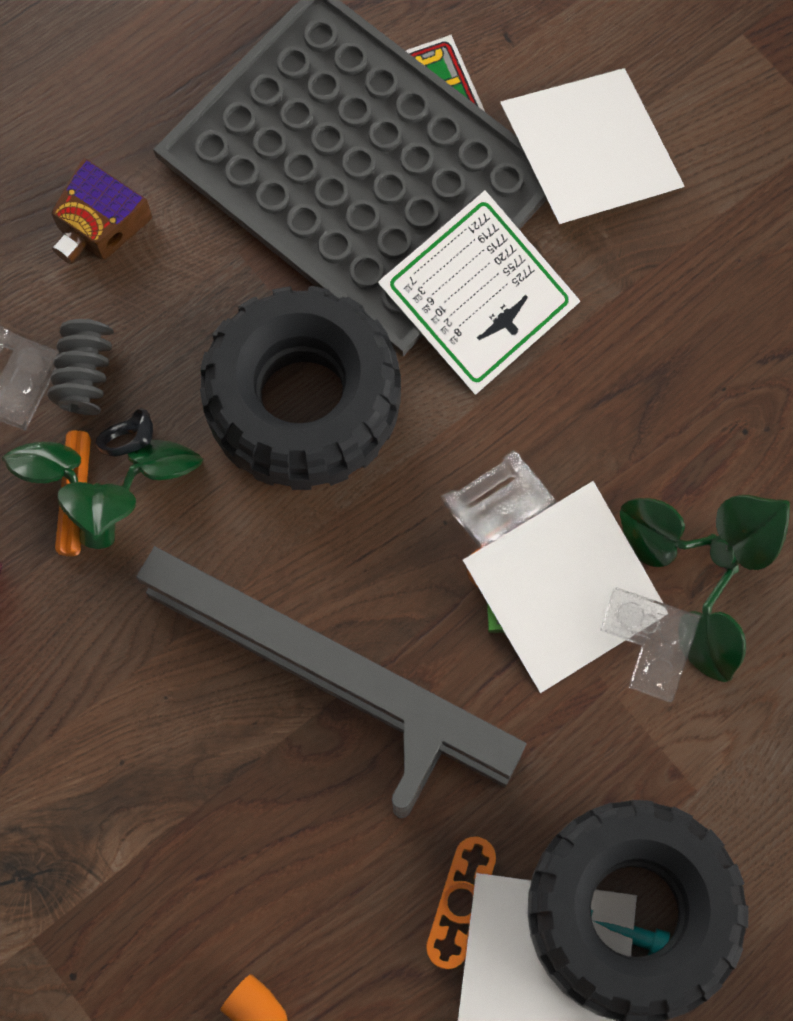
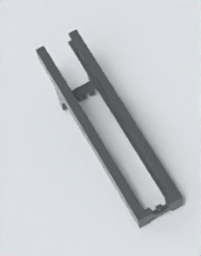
M155 546L136 576L139 583L149 587L146 594L154 601L403 733L404 775L392 796L393 812L398 818H405L410 814L441 754L504 788L506 787L527 743Z

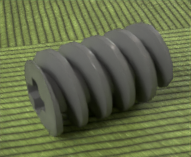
M90 319L68 320L60 326L59 332L63 338L57 342L56 348L60 354L54 358L53 364L57 370L51 374L50 380L54 386L50 387L47 396L51 402L65 411L83 415H98L101 412V408L90 403V399H101L104 396V392L94 387L93 383H104L107 376L97 371L96 367H107L110 362L107 357L98 353L112 349V343L101 337L114 334V331L108 325Z

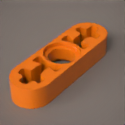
M469 837L458 845L427 941V955L430 961L441 969L456 968L466 959L469 928L467 934L457 930L454 944L461 948L459 956L451 955L448 962L439 959L440 951L434 948L435 941H443L449 929V926L439 925L442 916L452 923L468 924L470 927L471 913L463 917L456 916L448 907V897L455 890L464 889L470 892L472 896L474 895L473 884L466 881L453 880L456 872L462 876L466 874L468 861L462 858L463 851L471 852L474 846H479L483 848L482 856L488 859L486 866L479 865L477 867L473 880L476 878V873L492 875L495 866V850L487 840L481 837Z

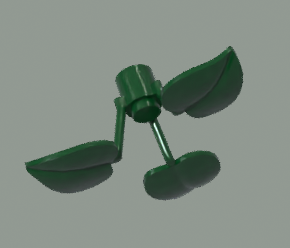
M152 440L146 447L128 453V460L134 465L129 467L121 487L115 484L101 485L94 483L92 485L78 482L77 475L72 469L80 466L81 456L72 448L60 443L43 441L28 443L12 449L2 457V462H5L7 469L24 481L51 483L60 480L63 476L69 480L70 484L65 485L58 492V503L71 521L80 528L79 540L81 544L93 549L111 546L115 541V523L126 518L135 509L136 498L129 489L137 474L142 472L145 477L152 480L173 479L200 467L204 460L198 453L178 443L166 440Z
M752 495L733 496L725 500L717 510L716 529L719 536L711 534L705 538L685 541L680 539L685 529L684 519L671 505L652 498L631 499L621 506L620 519L623 533L641 562L653 567H664L676 559L677 548L686 550L708 545L711 547L710 556L712 561L716 565L726 568L725 573L703 604L702 613L689 611L681 617L678 637L684 654L699 671L721 682L731 681L746 655L745 634L735 619L723 612L712 613V607L732 576L739 572V564L748 570H761L771 565L777 559L788 531L790 502L788 500L766 499Z

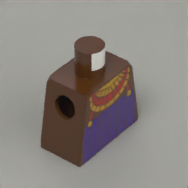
M84 157L53 208V219L58 229L64 234L52 247V250L69 264H72L84 249H87L100 259H107L151 220L152 214L147 199Z

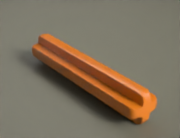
M72 430L66 434L65 445L75 450L81 456L80 466L72 470L76 473L78 482L87 483L91 438L88 432ZM64 476L62 477L61 488L70 484L69 480ZM59 505L55 550L62 556H78L81 551V542L79 540L80 528L71 521Z

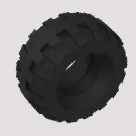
M291 286L272 289L273 295L260 300L257 297H253L238 306L239 312L232 319L223 320L213 333V342L208 352H204L200 369V394L203 411L212 435L225 455L239 469L242 468L252 474L256 480L271 486L274 483L291 486L292 490H311L312 486L329 483L332 486L347 480L348 475L360 467L365 469L378 456L379 450L386 440L390 439L396 425L401 402V374L396 351L392 347L388 333L378 319L373 320L364 311V306L350 297L343 296L339 298L331 295L330 289L315 286L309 287L308 291H292ZM298 362L317 363L329 368L340 378L343 386L342 398L330 413L312 422L290 423L274 417L265 409L262 402V390L266 382L275 372L289 364Z
M631 800L609 803L589 810L572 820L554 837L542 853L534 870L528 893L527 917L530 937L537 957L548 976L565 995L581 1007L599 1016L616 1021H666L686 1014L708 1001L722 987L732 970L736 968L743 951L742 946L746 928H748V906H746L743 890L744 881L738 865L734 864L724 848L725 844L711 829L708 830L693 819L692 815L676 807H668L653 803V801ZM626 867H639L652 871L668 884L674 894L678 907V921L675 932L662 949L651 955L631 957L620 954L608 947L594 928L591 917V903L594 892L599 883L615 870Z

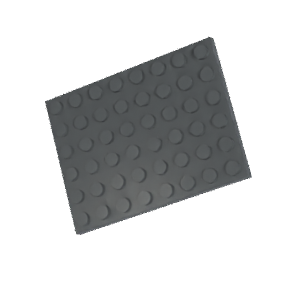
M300 0L153 149L157 159L313 285L330 289V294L339 298L348 296L363 305L364 311L373 320L378 319L388 333L393 349L402 357L407 354L423 334L380 286L378 281L483 191H486L519 230L547 200L515 134L340 0Z

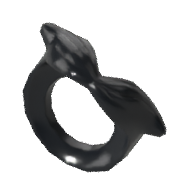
M139 408L127 421L117 423L101 432L95 441L98 451L106 456L117 457L149 445L153 438V423L150 419V413L143 408ZM137 432L136 437L124 446L116 448L106 446L109 441L118 436Z

